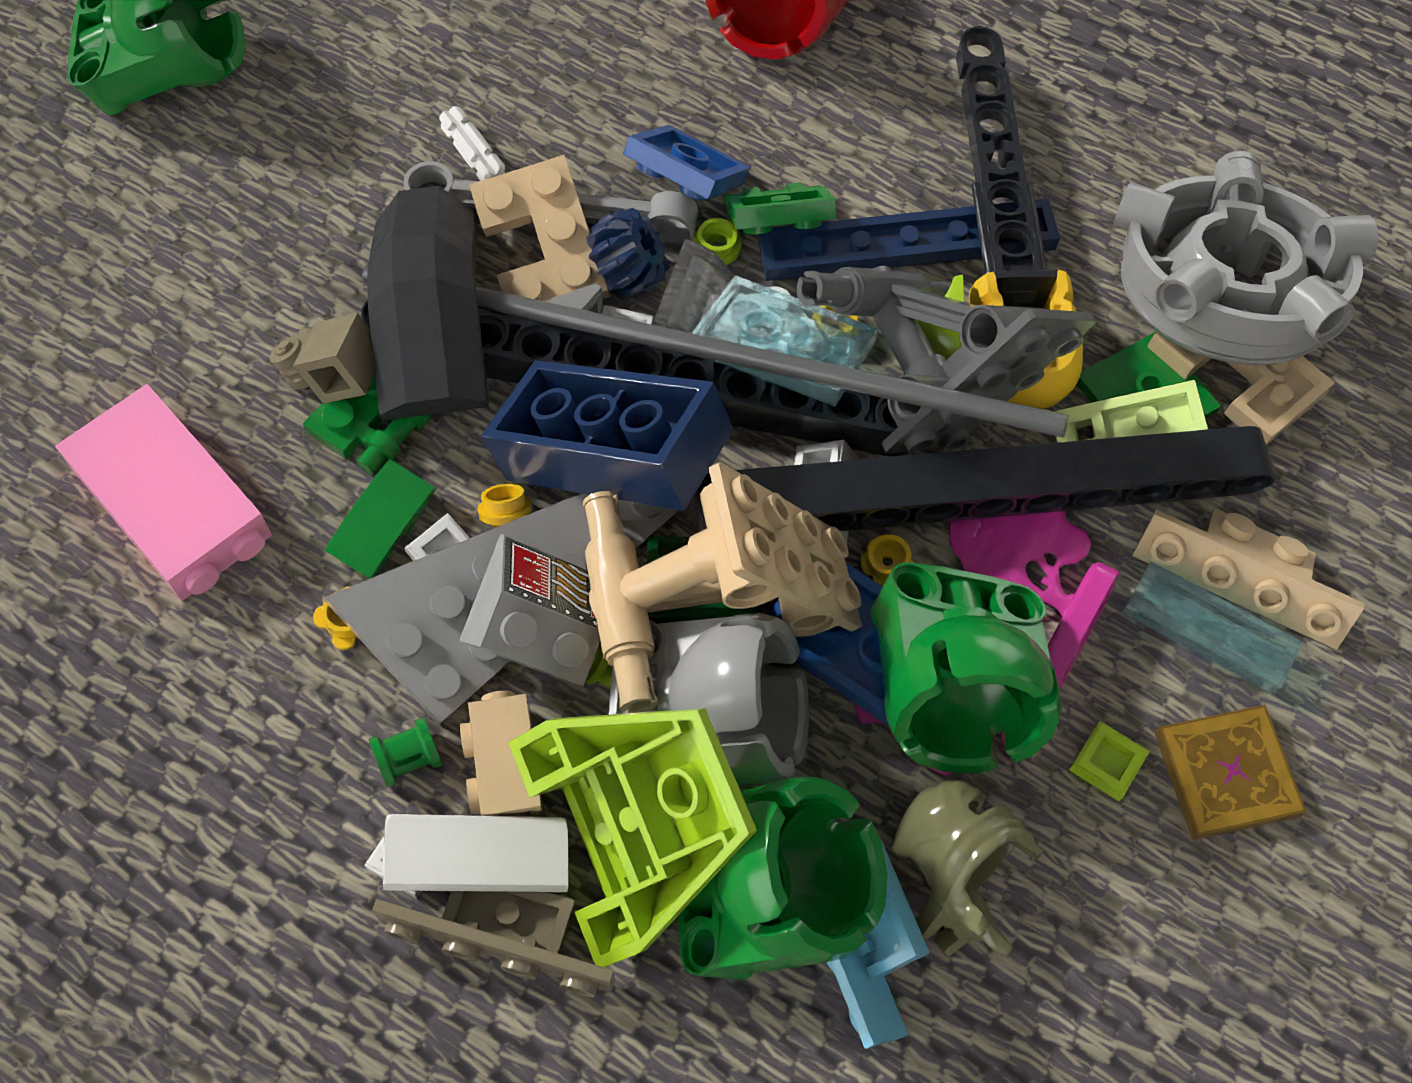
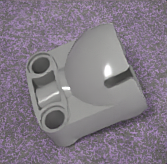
M762 613L658 624L649 620L654 648L658 646L655 654L648 660L658 705L646 712L706 708L738 786L767 785L768 783L791 778L796 773L794 766L802 761L807 747L809 698L806 676L800 669L766 670L762 666V664L768 663L793 664L799 657L800 649L796 637L787 622ZM613 667L608 715L625 714L626 711H620V697Z

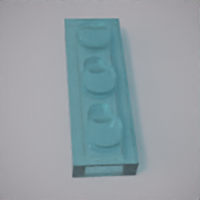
M1152 561L1145 569L1122 612L1272 694L1282 687L1303 643Z

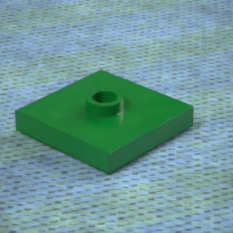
M1157 332L1082 371L1077 381L1078 387L1090 402L1093 403L1195 380L1205 419L1217 413L1221 407L1194 373L1186 380L1183 379L1147 347L1153 335Z

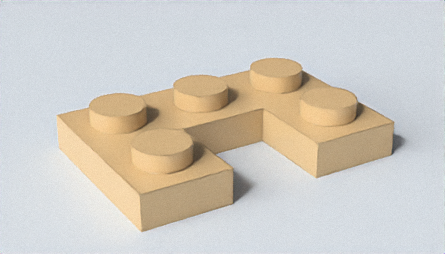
M565 155L469 185L486 237L529 223H534L545 260L498 274L497 278L503 293L547 301L596 283L602 288V299L610 297L604 277L597 275L598 268L588 256L592 250L587 244L586 237L590 233Z
M1158 332L1153 335L1147 346L1185 380L1211 359L1178 346ZM1304 356L1287 362L1267 365H1245L1227 362L1253 385L1236 398L1224 414L1238 427L1256 426L1261 428L1267 446L1324 397L1334 385V382Z

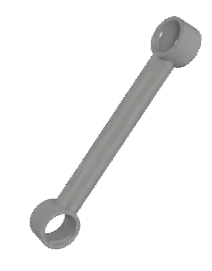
M426 161L416 164L408 170L404 177L403 184L405 190L417 189L422 184L428 182H439L446 185L444 190L473 210H477L469 185L478 181L453 179L451 171L439 162ZM675 191L660 192L655 194L650 202L577 193L586 223L597 224L600 218L612 211L615 213L620 209L628 210L634 208L640 213L641 217L647 216L650 219L653 229L660 232L659 238L661 242L684 245L689 243L694 237L699 208L691 197Z

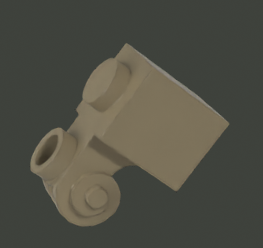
M358 313L316 322L313 328H303L297 335L289 337L278 344L269 357L270 362L275 368L279 369L280 374L285 377L291 388L300 390L310 386L322 403L366 395L375 376L371 330Z

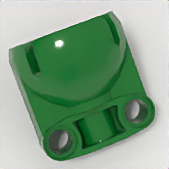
M78 0L73 18L68 54V81L107 115H116L124 111L131 103L177 86L203 87L219 82L232 74L242 64L245 53V36L241 16L236 10L228 11L214 18L207 16L206 10L209 7L226 0Z
M903 562L892 569L871 606L870 616L878 629L885 689L886 718L896 741L900 743L905 753L915 762L942 772L980 773L991 771L998 766L995 736L1001 731H1004L1006 753L1014 763L1033 756L1052 739L1060 719L1062 700L1055 669L1051 664L1042 621L1045 616L1046 607L1035 591L1027 586L993 576L936 565Z
M815 777L787 778L741 791L757 831L678 915L680 955L685 970L691 975L745 980L752 977L754 973L820 964L846 958L866 942L867 938L864 934H867L877 926L885 909L888 873L882 842L874 825L868 819H856L843 823L836 822L834 818H851L860 804L848 790L825 779Z

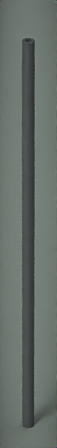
M368 264L364 267L362 274L363 281L366 284ZM476 287L479 309L1062 438L1068 425L1069 415Z

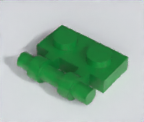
M801 182L788 183L785 189L760 191L759 187L743 188L742 193L724 195L726 215L729 214L736 229H743V232L747 234L768 233L773 230V225L792 224V227L798 229H811L821 226L822 220L836 219L835 198L826 187H821V185L804 187Z
M374 376L366 395L322 403L306 419L303 427L306 433L344 459H347L359 445L366 448L356 460V463L364 472L373 475L384 461L387 463L389 459L393 460L401 452L399 445L414 428L422 429L431 419V415L394 419L383 432L380 430L375 431L374 428L383 419L379 416L376 378Z

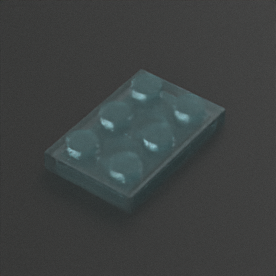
M734 276L692 333L859 369L875 344L878 328L819 306H805L798 298ZM723 363L832 406L837 405L845 392V389Z

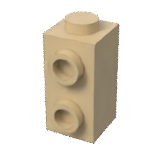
M495 691L484 695L481 701L469 702L470 722L460 724V733L464 757H474L477 778L466 780L471 814L481 813V816L544 817L542 795L529 798L508 744L509 741L533 728L526 694L516 695L512 691Z

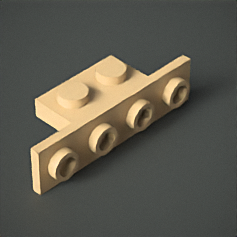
M1214 508L1204 530H1201L1156 509L1132 555L1137 559L1336 650L1364 610L1365 603L1312 580L1315 552L1308 550L1302 542L1289 536L1279 537L1257 527L1249 518L1238 513H1225Z

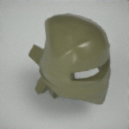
M962 779L955 781L946 780L938 786L928 787L920 792L904 813L896 830L891 850L898 857L909 859L925 875L927 884L932 889L930 898L916 918L918 927L925 939L930 938L944 926L945 929L937 935L934 942L948 957L971 940L982 941L997 954L1008 956L1013 947L997 927L986 902L976 891L992 875L1001 861L1016 847L1037 861L1044 850L1035 844L1033 834L1025 829L1023 823L1004 804L990 808L987 811L981 809L985 800V794L978 787L973 786L971 782Z

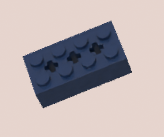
M535 360L485 429L481 438L508 481L588 495L600 491L613 492V495L617 494L619 500L685 511L707 475L709 467L715 462L734 428L714 382Z

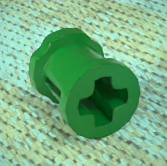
M424 717L415 720V727L382 740L378 736L369 738L372 751L387 788L395 785L396 778L427 765L432 766L434 769L442 766Z

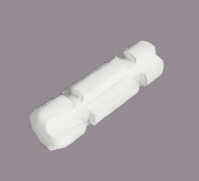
M453 106L449 111L441 113L439 119L442 122V130L449 139L454 138V146L471 169H477L476 175L480 181L505 173V165L496 154L491 153L493 149L475 125L468 122L470 120L460 107Z

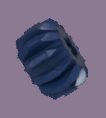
M634 208L628 210L620 209L615 213L612 211L600 218L599 223L592 226V233L586 237L587 244L592 250L588 256L598 268L597 275H602L606 280L607 288L609 290L616 289L623 298L631 295L637 296L642 292L645 294L656 288L658 283L665 280V272L670 268L669 260L664 255L668 249L659 238L660 232L653 229L651 221L647 216L641 217L640 213Z

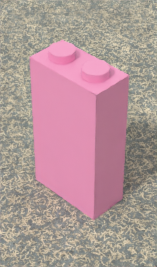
M148 384L55 446L73 472L181 601L191 594L199 595L211 589L218 581L221 572L238 560L247 561L256 556L264 547L265 540L272 536L259 510Z

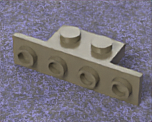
M451 891L442 918L376 899L372 912L381 924L386 925L384 933L395 939L411 944H419L421 936L444 942L443 952L463 960L477 962L479 954L503 960L500 968L519 977L535 980L538 971L562 978L559 985L561 988L586 997H595L597 989L612 993L615 983L614 970L560 954L576 907L575 900L549 892Z

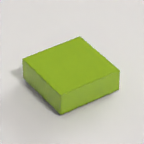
M1099 721L1069 770L1112 798L1120 801L1150 751Z

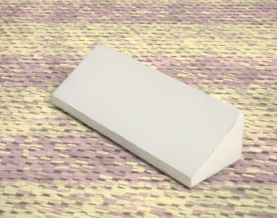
M388 815L385 820L383 842V890L567 892V821L562 817Z

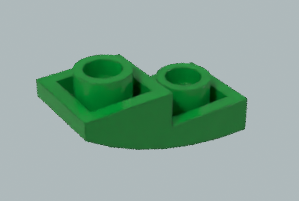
M389 459L358 498L324 551L369 579L378 576L403 534H409L437 487Z

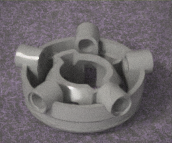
M1234 151L1220 158L1215 165L1214 176L1183 178L1161 185L1156 189L1130 182L1122 197L1114 220V226L1128 230L1123 248L1124 258L1121 265V279L1125 293L1139 316L1156 332L1180 347L1208 358L1245 365H1267L1287 362L1316 350L1324 343L1338 336L1349 325L1354 316L1355 309L1352 302L1362 282V262L1368 261L1373 257L1378 246L1379 237L1377 225L1369 215L1331 217L1308 200L1282 188L1263 183L1258 158L1246 151ZM1174 237L1161 256L1155 255L1161 240ZM1268 251L1282 257L1280 269L1265 273L1262 285L1235 281L1234 271L1249 278L1257 274L1266 259Z

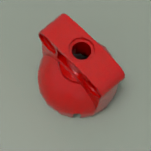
M706 0V5L713 20L722 14H725L727 17L726 22L720 28V32L732 46L752 57L778 60L800 54L804 48L808 49L825 35L848 1L852 0Z

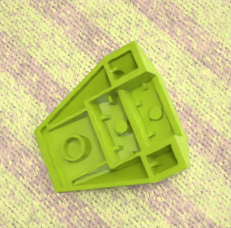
M706 708L554 718L546 720L508 742L529 798L560 788L563 789L606 897L575 912L595 965L607 967L647 950L757 831Z

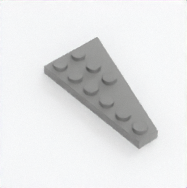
M578 494L326 596L325 602L421 707L441 725L511 662L459 641L500 534L588 569L585 550L591 538L586 511L583 507V500L588 494ZM619 500L618 505L624 535H627L634 542L635 550L680 511Z

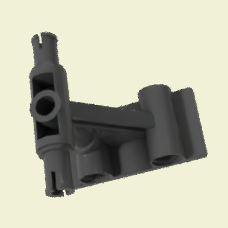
M878 266L872 269L843 267L833 274L806 271L804 273L806 278L800 277L797 283L798 299L805 306H831L835 312L841 315L873 317L904 372L898 378L1006 402L1018 391L1028 389L1038 383L1045 374L1043 370L1057 357L1065 356L1077 349L1084 340L1082 335L1096 324V320L1091 312L969 304L945 297L951 286L950 282L928 281L919 273L893 271L888 266ZM917 320L959 332L962 346L946 360L943 355L936 354ZM888 399L890 413L898 428L881 444L886 453L909 452L910 455H917L930 451H957L970 442V434L977 427L989 421Z

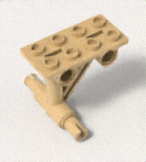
M719 462L709 467L712 483L706 486L700 493L707 529L691 536L687 545L639 568L635 544L623 532L618 495H613V492L600 491L588 495L583 500V507L586 511L591 538L585 550L591 585L589 602L597 619L603 658L615 670L620 697V711H626V713L646 712L658 705L648 662L655 650L648 616L649 612L723 602V604L730 608L745 609L764 604L778 597L783 621L787 622L795 637L815 635L835 626H840L849 631L861 628L862 624L858 608L861 606V597L857 586L849 578L844 559L848 556V547L841 532L836 527H831L812 516L807 510H802L783 499L778 493H773L752 481L747 475L741 474Z

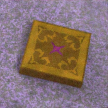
M1266 704L1160 726L1154 732L1192 841L1298 818L1307 812Z

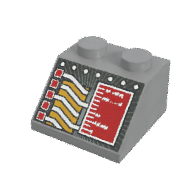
M500 534L459 641L557 679L584 686L600 644L597 619L589 602L591 585L588 569Z

